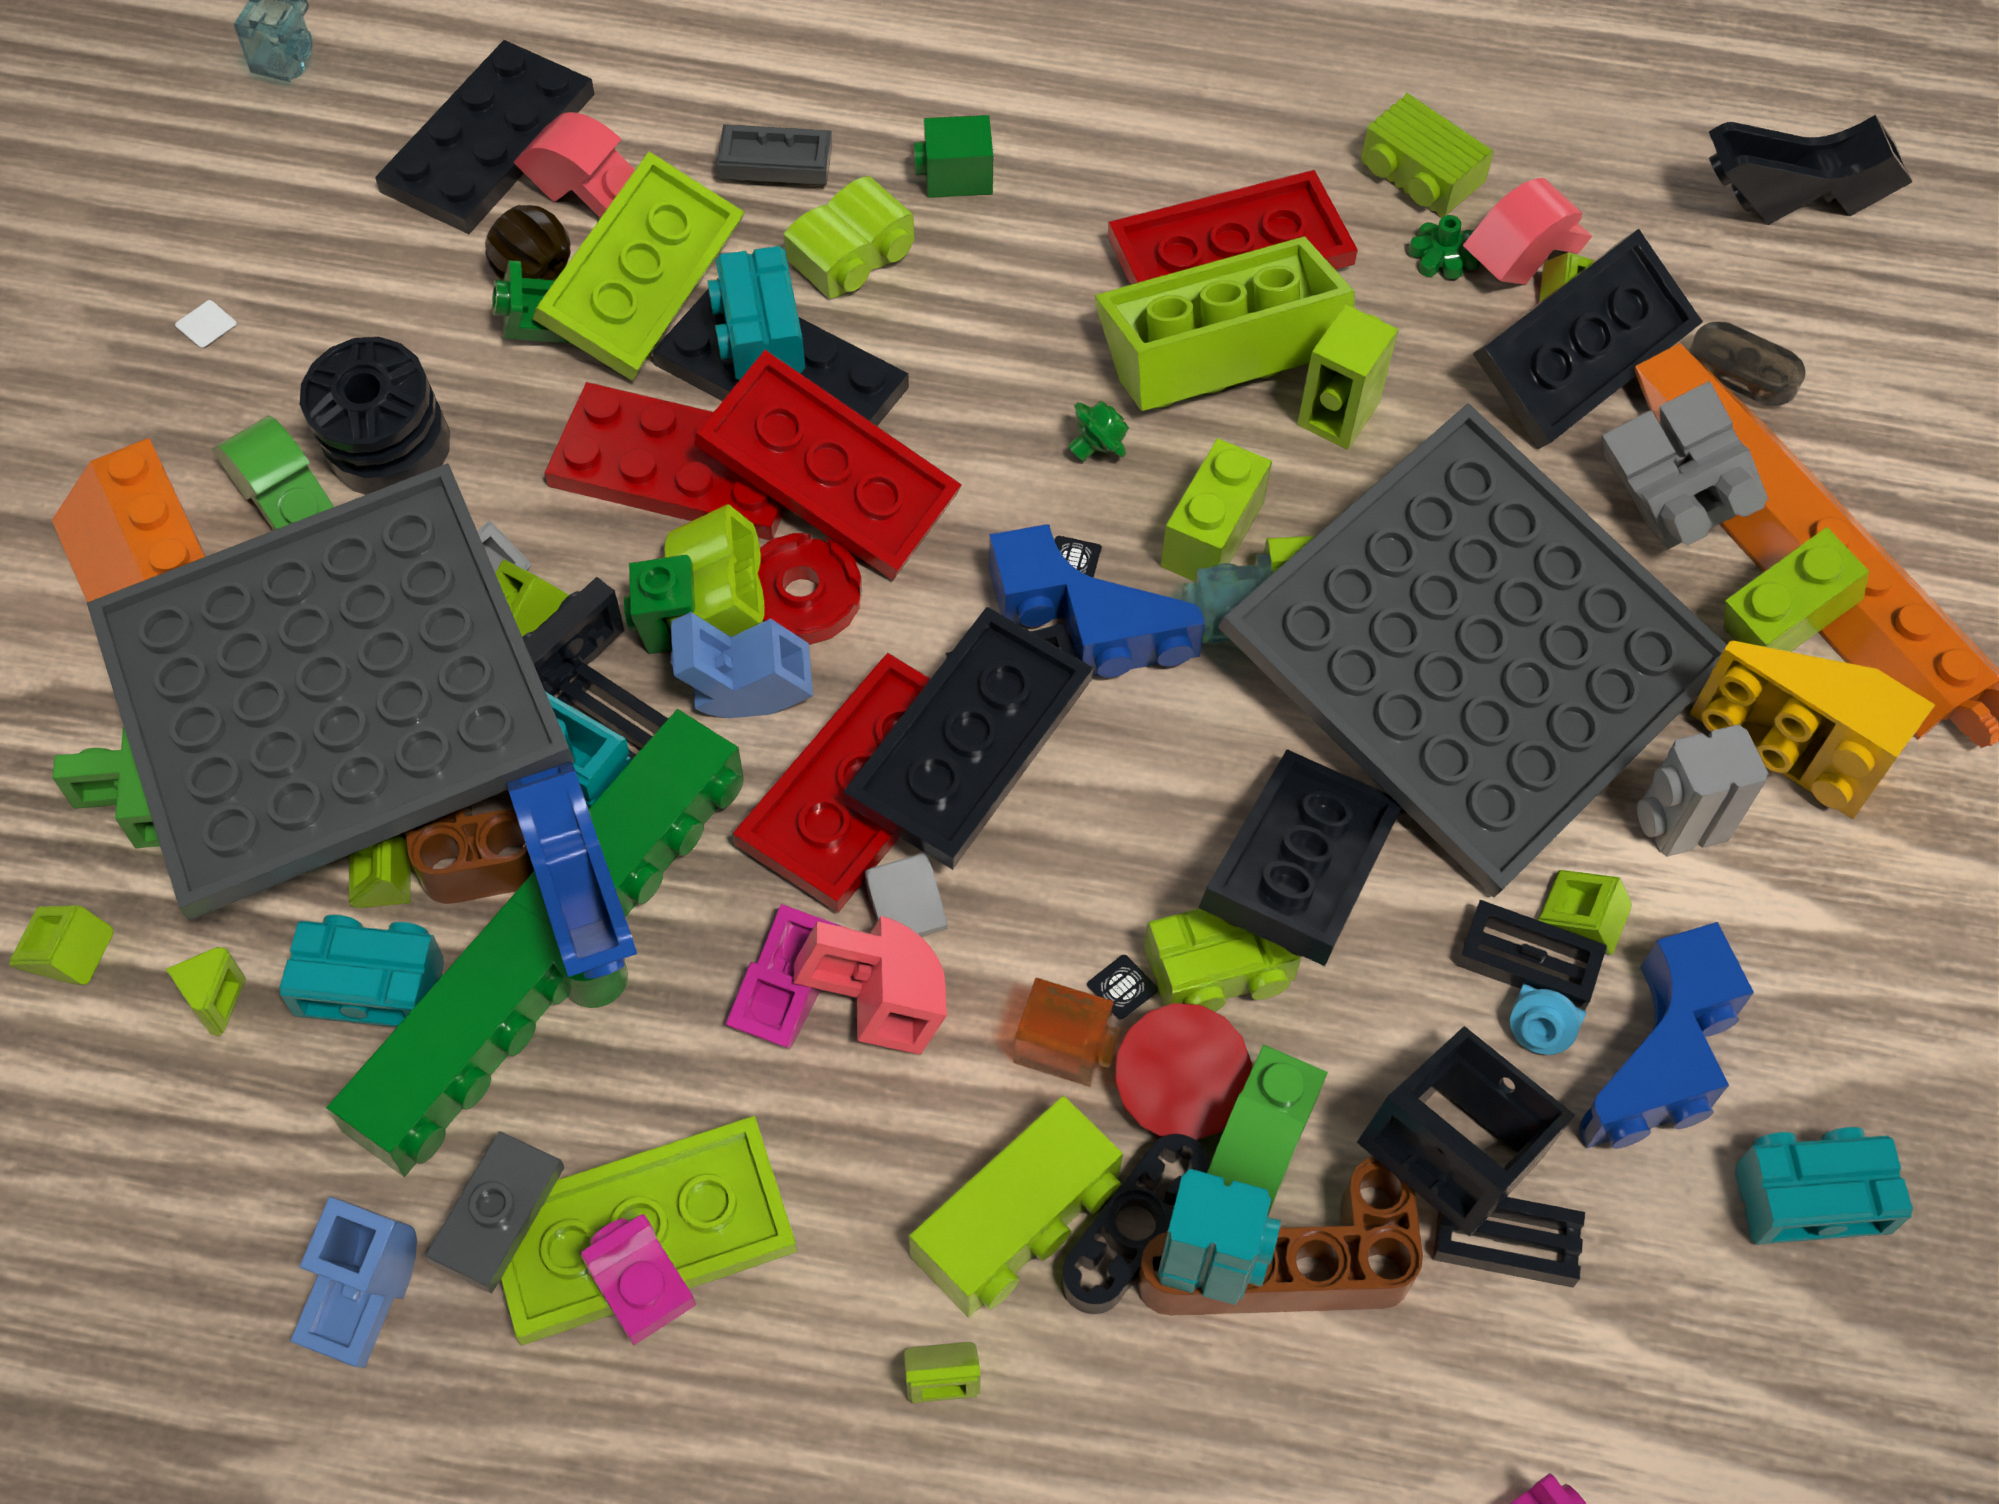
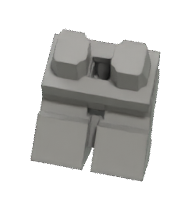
M1710 381L1660 405V424L1652 410L1602 435L1605 459L1615 475H1619L1635 501L1647 526L1656 536L1659 535L1662 544L1667 549L1680 543L1690 545L1706 537L1710 528L1737 515L1746 517L1764 508L1765 501L1769 500L1750 450L1736 435L1733 429V422Z

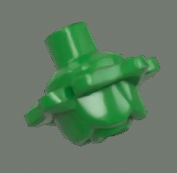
M1099 401L1091 408L1080 402L1074 405L1080 434L1068 445L1071 451L1083 462L1096 450L1102 453L1115 452L1123 458L1127 453L1122 440L1129 430L1126 422H1123V417L1112 406H1107L1102 401Z

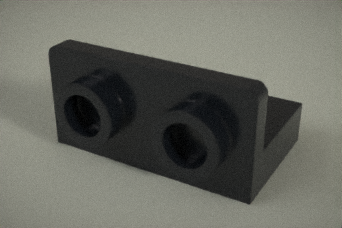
M596 577L584 589L573 592L566 597L556 612L533 632H529L522 637L545 692L554 696L566 679L570 681L576 676L575 670L582 662L588 665L625 631L615 590Z

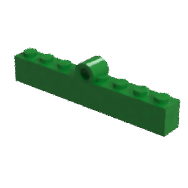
M676 709L588 809L625 917L637 903L645 904L654 896L661 885L664 871L678 855L685 856L693 850L702 836L704 824L719 807L721 809L727 808L736 799L743 785L744 776L739 747L679 709ZM534 871L326 1109L342 1133L405 1178L416 1163H425L438 1151L446 1135L445 1129L461 1110L474 1107L483 1098L490 1086L491 1075L506 1057L519 1054L527 1046L535 1032L536 1022L552 1003L555 1005L560 1004L567 997L575 1004L587 1008H598L612 1003L622 994L627 985L628 969L626 962L621 969L602 977L586 979L583 972L568 977Z

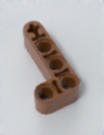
M469 805L406 831L408 855L423 890L432 900L442 904L459 903L516 892L535 871L515 810H498L472 815V807ZM509 846H523L517 853L510 856L498 855ZM457 858L448 867L433 869L434 865L440 860Z
M1376 1158L1365 1159L1355 1168L1341 1198L1340 1213L1342 1226L1280 1228L1271 1264L1267 1267L1262 1287L1248 1284L1243 1299H1240L1236 1305L1204 1297L1202 1289L1198 1287L1193 1293L1160 1285V1279L1157 1274L1168 1232L1159 1234L1149 1241L1143 1251L1137 1280L1140 1298L1148 1308L1158 1314L1170 1316L1385 1309L1396 1306L1405 1299L1422 1268L1423 1252L1415 1191ZM1373 1187L1384 1191L1391 1199L1393 1207L1383 1210L1370 1206L1362 1198L1360 1190ZM1375 1255L1389 1257L1399 1266L1401 1277L1393 1280L1380 1277L1371 1269L1368 1258ZM1305 1257L1317 1258L1327 1266L1331 1278L1322 1282L1311 1281L1298 1270L1296 1261Z

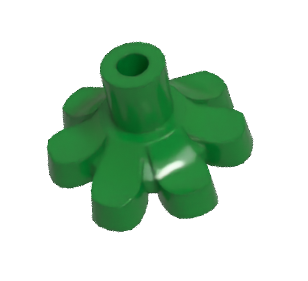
M1453 215L1442 217L1439 221V226L1430 222L1421 225L1417 236L1412 238L1408 246L1410 256L1423 257L1418 271L1425 277H1433L1439 268L1443 267L1445 277L1457 279L1462 276V265L1469 270H1476L1481 264L1463 246L1474 230L1461 231V221Z

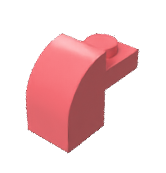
M575 112L563 113L555 118L513 162L553 202L572 189L600 218L635 171L614 149L622 140L617 134L601 122L587 115Z
M1536 178L1521 184L1504 196L1488 212L1463 246L1499 281L1526 285L1553 250L1579 254L1592 238V235L1578 223L1583 213L1545 178Z
M880 916L870 934L817 921L794 961V984L857 998V1041L921 1055L947 1016L945 976L938 957L922 937L912 929L893 919Z

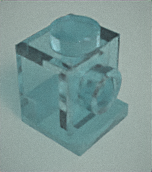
M249 0L233 25L251 73L290 82L291 79L299 77L304 72V62L308 60L313 46L312 35L307 29L304 15L309 9L307 0Z
M1257 554L1255 565L1238 566L1224 563L1212 568L1197 569L1196 582L1183 584L1182 601L1197 605L1204 617L1205 630L1202 643L1232 641L1218 626L1227 613L1273 574L1269 554Z

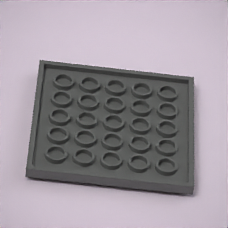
M1469 403L1227 613L1218 626L1493 898L1702 691L1724 648L1727 646L1721 638Z
M449 463L87 602L179 909L189 921L508 790L506 782L569 761L575 762Z

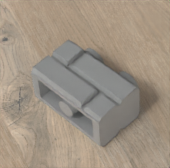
M1738 724L1713 730L1709 737L1701 733L1676 739L1661 767L1655 770L1651 786L1644 799L1638 802L1637 815L1643 832L1648 837H1653L1659 852H1662L1666 857L1692 851L1697 844L1704 848L1728 842L1767 781V775L1769 774L1747 729Z

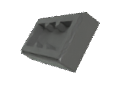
M723 124L716 164L718 178L827 185L832 151V131Z
M499 1131L424 1256L428 1263L492 1294L565 1167L561 1159Z

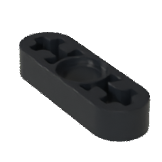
M1170 1134L1158 1139L1067 1255L1063 1265L1061 1285L1065 1298L1075 1309L1087 1314L1107 1312L1118 1304L1137 1279L1143 1251L1149 1241L1169 1230L1182 1176H1178L1174 1179L1165 1192L1164 1201L1154 1193L1161 1183L1164 1174L1165 1164L1162 1159L1173 1164L1182 1157L1189 1161L1188 1170L1193 1169L1208 1173V1156L1198 1141L1183 1134ZM1143 1183V1184H1145V1186L1147 1187V1189H1146V1188H1143V1187H1139V1185ZM1165 1203H1166V1204H1169V1205H1172L1173 1208H1172V1209H1168L1167 1206L1165 1205ZM1126 1207H1142L1152 1214L1156 1223V1229L1148 1238L1143 1240L1128 1239L1119 1232L1116 1226L1115 1218L1117 1214ZM1100 1237H1104L1110 1248L1118 1254L1109 1265L1106 1283L1110 1288L1106 1290L1104 1287L1096 1285L1087 1292L1080 1287L1082 1273L1078 1268L1083 1266L1085 1269L1092 1271L1104 1258L1107 1249L1106 1243L1097 1240ZM1123 1257L1132 1259L1133 1261L1130 1264H1127Z

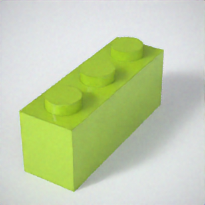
M1063 1095L909 1235L910 1257L968 1318L983 1304L991 1310L1004 1301L1018 1285L1020 1278L1016 1273L1034 1256L1040 1261H1044L1062 1246L1071 1233L1067 1225L1085 1208L1091 1214H1094L1110 1201L1121 1186V1182L1117 1178L1120 1174L1123 1153Z

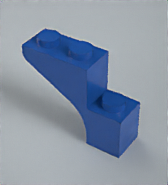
M1049 524L989 534V571L1001 615L1018 625L1037 627L1053 619L1064 618L1076 657L1094 668L1092 676L1117 677L1125 674L1130 669L1157 664L1176 666L1188 661L1190 658L1200 657L1205 621L1197 605L1083 574L1073 567L1061 554L1054 541Z
M572 761L506 782L568 977L583 972L584 978L592 979L621 969L625 965L624 958L636 955L637 951Z
M1718 922L1656 940L1640 966L1650 988L1654 1003L1653 1030L1598 1093L1591 1108L1582 1117L1579 1123V1134L1586 1149L1606 1142H1610L1613 1149L1624 1148L1648 1137L1651 1134V1128L1672 1122L1675 1129H1684L1696 1125L1713 1115V1105L1729 1084L1705 1037L1719 1034L1734 1026L1739 1021L1737 1015L1754 993Z

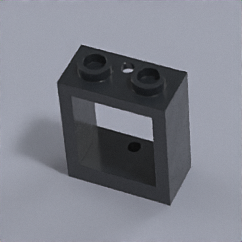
M1464 1026L1387 1096L1356 1143L1470 1237L1543 1159L1574 1118L1575 1114ZM1503 1078L1510 1079L1514 1083L1515 1089L1507 1087ZM1440 1089L1518 1153L1504 1168L1501 1167L1429 1108L1425 1102Z

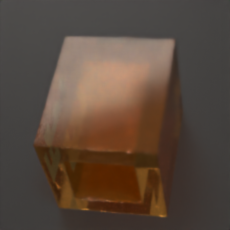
M1036 977L1014 1038L1013 1063L1091 1087L1097 1066L1110 1068L1119 1042L1121 1029L1111 1026L1114 1001Z

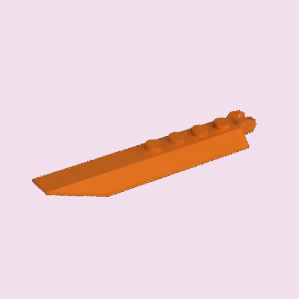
M1681 343L1636 365L1634 372L1649 409L1652 410L1659 424L1660 405L1708 381L1711 382L1733 422V429L1736 435L1750 450L1769 499L1765 501L1764 508L1746 517L1737 515L1719 525L1763 573L1826 527L1869 570L1864 600L1818 633L1846 663L1876 668L1935 704L1914 734V737L1917 740L1921 739L1943 719L1947 720L1949 718L1965 736L1970 738V742L1975 743V746L1978 745L1982 749L1999 741V668L1774 432Z

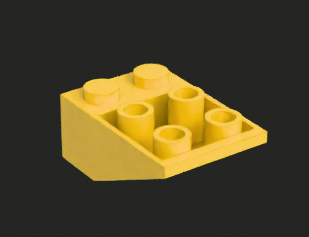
M1731 640L1724 648L1689 714L1703 722L1709 731L1738 724L1741 725L1744 729H1747L1766 768L1782 773L1813 793L1814 797L1823 805L1838 809L1851 819H1854L1935 704L1876 668Z

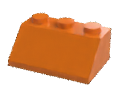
M150 438L90 461L52 518L53 525L87 602L206 557Z

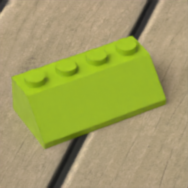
M1305 236L1094 295L1095 306L1119 381L1141 411L1152 408H1164L1176 401L1204 393L1219 392L1228 386L1256 378L1271 377L1280 371L1310 363L1313 349L1345 304L1355 308V291Z

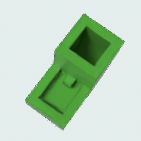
M270 415L212 448V451L244 499H253L273 530L334 507L307 466L310 462L285 428Z
M124 727L121 750L95 747L82 750L76 754L54 755L52 779L74 809L116 805L115 819L135 849L160 846Z
M1263 1044L1243 1091L1239 1094L1225 1126L1208 1174L1223 1177L1224 1185L1228 1187L1233 1181H1238L1267 1189L1269 1198H1271L1268 1211L1269 1216L1328 1072Z

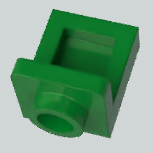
M509 260L504 280H495L493 285L492 311L493 315L502 316L503 339L570 343L533 320L536 307L555 280L522 278L521 261Z
M688 555L629 563L630 595L624 597V613L630 632H639L649 654L672 651L671 629L665 617L694 612L693 563Z

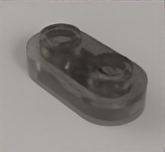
M1711 322L1700 327L1689 348V352L1727 388L1761 404L1779 406L1789 403L1795 398L1805 379V366L1795 353L1727 322Z

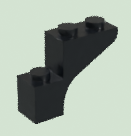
M1876 115L1851 128L1821 137H1802L1736 122H1726L1709 131L1717 152L1710 156L1709 160L1717 177L1724 186L1731 183L1736 198L1746 212L1754 208L1768 225L1820 196H1823L1827 203L1837 199L1848 215L1852 216L1912 183V179L1895 141Z

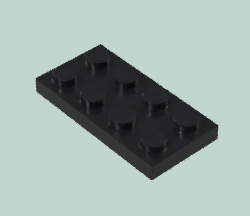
M503 40L377 174L375 179L379 192L464 233L470 234L524 174L513 163L517 157L555 118L563 113H579L595 95L592 79Z
M1637 229L1476 350L1473 355L1536 446L1540 449L1552 443L1635 377L1634 368L1636 365L1671 348L1703 323V321L1640 229Z
M709 289L652 352L655 366L723 401L739 380L735 377L733 360L721 361L715 325L726 324L724 314L713 315ZM798 317L805 359V369L800 374L878 426L909 388V373Z
M986 607L844 790V804L953 870L1092 681L1094 668L991 608Z
M1286 749L1206 887L1199 909L1221 918L1232 926L1240 927L1271 941L1294 955L1305 957L1325 967L1402 807L1387 793Z

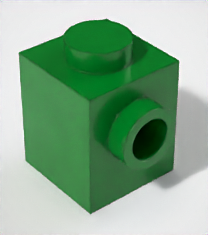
M990 116L924 118V141L914 142L915 175H926L928 198L993 195L994 155Z

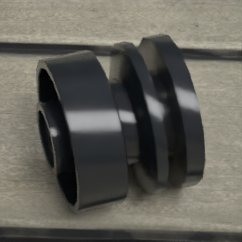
M379 336L352 338L330 347L309 367L301 382L299 405L318 444L322 447L335 476L352 491L367 495L443 465L450 449V429L419 358L403 344Z

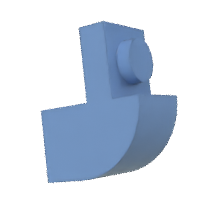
M692 612L671 621V663L675 677L694 687L696 710L722 718L762 716L777 713L813 697L809 643L774 620L764 621L732 637Z
M329 1196L299 1268L318 1274L290 1342L351 1366L365 1368L393 1299H403L408 1288L417 1251V1237L414 1228L387 1216Z

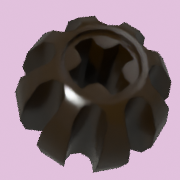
M517 205L503 213L490 228L485 240V254L488 265L502 281L504 280L509 260L521 261L522 278L555 280L567 265L571 254V242L568 231L553 213L540 206Z

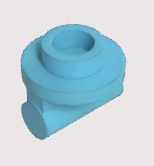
M1523 984L1513 1005L1510 1017L1511 1030L1517 1041L1528 1050L1544 1055L1558 1054L1568 1049L1575 1042L1586 1011L1575 1007L1567 997L1558 992L1547 989L1537 990Z

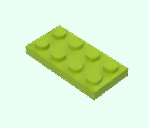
M648 151L536 307L533 320L631 381H634L653 353L652 351L659 344L739 226L745 212Z
M756 1117L745 1118L557 1180L501 1277L515 1335L520 1345L522 1346L614 1315L590 1276L581 1253L591 1246L590 1241L599 1230L619 1219L626 1218L630 1222L637 1216L645 1214L653 1227L657 1240L688 1289L797 1253L796 1241Z

